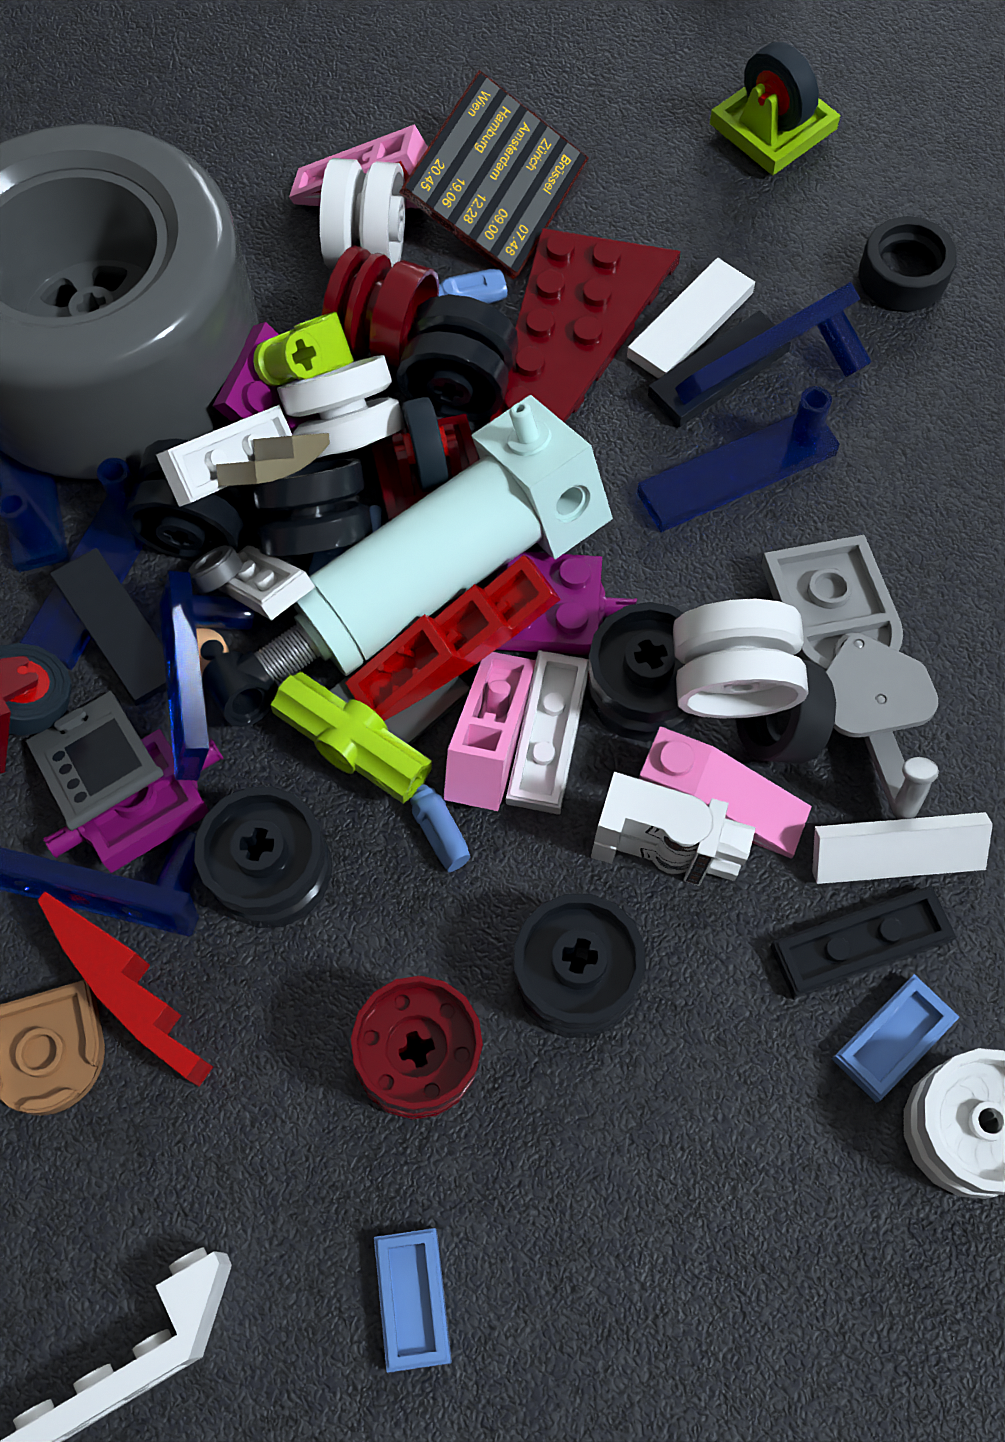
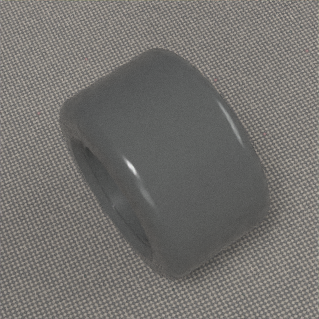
M104 124L61 125L23 133L0 142V450L23 465L54 476L85 480L119 479L138 474L146 447L157 440L174 438L193 440L223 428L230 420L219 412L213 404L235 365L253 325L259 324V319L235 222L230 207L217 183L199 163L177 147L152 135L125 127Z

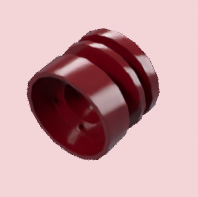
M358 246L347 248L338 259L330 276L324 296L322 315L337 312L353 356L362 357L369 351L371 357L384 355L387 366L397 369L402 352L408 342L407 335L417 306L430 297L439 296L438 274L431 268L405 260L396 262L391 267L390 259L385 254H371L367 249Z
M425 976L395 979L373 992L359 1010L351 1035L353 1062L357 1078L369 1099L388 1114L410 1120L437 1117L458 1104L473 1083L483 1047L479 1018L468 999L447 982ZM417 1040L421 1048L431 1047L432 1050L426 1054L425 1066L416 1068L415 1062L412 1059L402 1061L401 1057L407 1054L408 1042Z

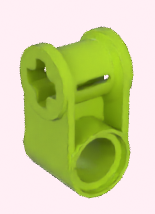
M337 312L307 320L293 326L294 329L261 342L254 352L253 359L255 371L259 378L267 385L273 387L285 385L296 379H310L354 362Z

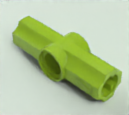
M301 671L296 675H289L278 688L275 699L271 703L272 713L314 741L321 755L341 771L352 774L356 770L403 804L413 797L417 788L425 783L428 774L432 770V761L390 733L382 718L364 703L354 699L349 700L348 703Z

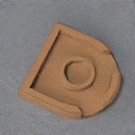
M82 980L1 1004L0 1101L18 1112L39 1116L61 1112L80 1101L95 1084L102 1069L105 1054L104 1037L96 995L87 982Z

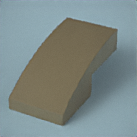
M329 433L253 439L255 461L216 464L218 486L260 484L287 477L310 464L330 444Z

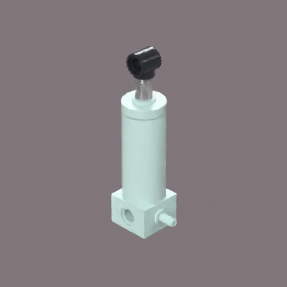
M529 395L471 435L480 460L310 575L309 578L315 588L292 604L298 613L294 616L297 622L294 628L291 627V630L281 634V637L278 636V639L272 640V643L262 647V650L259 649V652L253 653L251 650L246 654L237 651L225 652L210 661L202 673L201 682L205 691L226 721L231 725L238 727L252 725L269 713L271 703L275 698L274 693L278 691V682L282 684V681H285L284 677L287 678L291 674L294 675V671L297 672V669L301 670V668H304L303 664L307 666V663L313 662L316 656H321L324 661L330 658L340 672L347 676L362 666L363 661L366 663L379 654L424 614L432 617L459 598L474 584H479L534 544L538 543L552 558L557 559L613 519L591 445L532 395Z

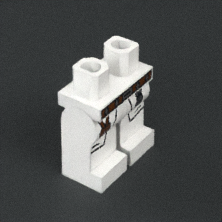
M614 772L598 824L591 858L612 864L615 852L618 850L653 860L654 864L666 873L680 874L686 872L684 881L698 886L702 883L706 873L735 881L741 865H744L748 859L756 827L726 819L725 816L729 805L727 802L712 798L707 806L704 801L695 796Z

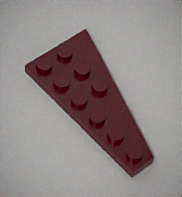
M542 228L515 328L518 336V348L514 364L508 373L509 383L504 402L498 412L491 416L490 422L515 404L532 395L565 423L572 413L575 414L584 402L585 393L594 380H599L635 328V321L646 305H651L658 295L659 287L668 274L671 275L679 264L681 251Z

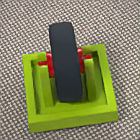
M773 42L751 56L744 70L745 87L713 108L709 123L773 176L837 130L841 115L819 99L816 77L807 59L791 45L785 42Z

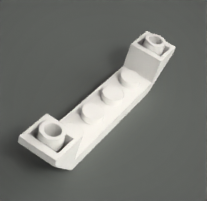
M204 1247L192 1251L169 1266L173 1276L156 1285L176 1330V1336L172 1337L169 1329L160 1331L136 1345L132 1349L136 1360L116 1372L113 1371L111 1364H107L76 1381L73 1386L77 1395L56 1408L52 1400L49 1399L20 1414L13 1420L17 1431L0 1442H63L202 1358L232 1266L227 1253L213 1251L207 1255Z

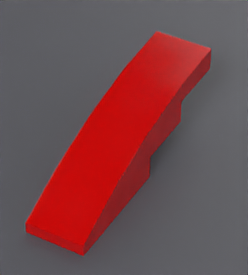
M523 555L484 589L474 584L437 617L432 618L424 614L349 678L345 684L357 701L370 707L385 721L427 697L476 665L520 633L561 599L535 563Z
M44 891L37 901L62 949L97 998L138 1041L184 1078L200 1087L213 1066L168 1035L182 1015L137 984L151 965L136 952Z

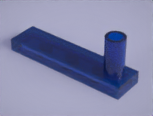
M849 282L693 373L675 387L676 392L683 404L686 405L815 328H818L844 376H850L872 362L844 310L860 300L859 295L852 283Z
M819 386L808 387L801 394L795 415L639 482L637 494L659 531L664 532L836 456L840 443L825 423L832 404L831 394L825 388Z
M0 450V481L3 494L0 496V516L8 527L13 565L20 573L68 561L69 554L55 476L23 465Z
M109 458L104 460L97 469V477L107 497L68 563L97 548L122 584L144 546V543L128 530L123 521L132 489L138 483L135 482L124 460ZM54 585L21 643L39 646L55 654L66 668L72 671L91 637L57 586Z
M168 571L159 609L175 780L198 781L209 751L196 627L250 630L253 624L254 610L230 597L192 595L190 573Z
M181 831L175 835L155 885L0 847V890L39 899L44 891H46L68 907L191 937L199 919L189 893L198 870L194 862L195 837L197 834Z

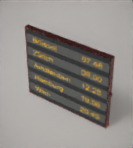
M479 70L399 193L453 233L457 239H461L514 280L537 245L542 228L546 229L589 157L541 120L536 113L531 112Z

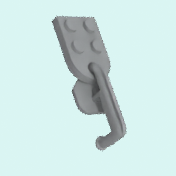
M865 535L764 553L761 566L774 601H780L793 606L801 614L804 643L800 652L795 654V656L803 660L813 661L824 668L833 683L837 702L833 728L849 737L864 738L893 815L898 820L915 818L928 795L932 782L938 777V766L932 760L924 757H913L905 762L893 731L920 726L930 721L938 707V695L926 667L918 660L899 652L903 640L902 624Z

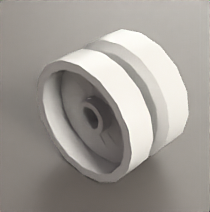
M341 158L329 160L324 173L320 200L321 252L324 264L329 269H334L341 255L347 248L353 246L365 248L371 254H385L390 259L391 267L400 261L404 240L406 196L402 193L405 188V180L400 163L376 161L370 166L365 177V173L358 160Z
M384 355L358 360L313 378L298 379L277 388L286 415L301 417L319 412L320 416L298 425L292 434L329 433L330 444L318 457L344 453L367 446L406 427L397 399L387 397L365 401V398L387 389L392 382Z
M764 599L727 600L705 604L689 610L674 621V654L681 663L685 664V666L678 670L676 676L678 706L685 712L701 717L748 718L787 710L805 701L808 695L806 665L799 657L794 656L800 652L804 643L802 618L795 607L780 601Z
M978 1048L950 1058L929 1071L913 1086L904 1108V1138L915 1164L934 1184L960 1197L987 1199L1005 1194V1051ZM981 1126L986 1127V1132L981 1128Z

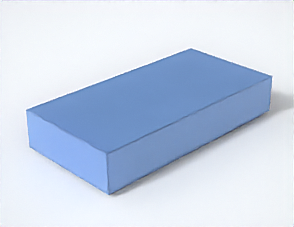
M914 974L841 1048L832 1060L877 1103L884 1098L959 1019V1016Z
M437 1229L374 1237L387 1373L452 1363Z

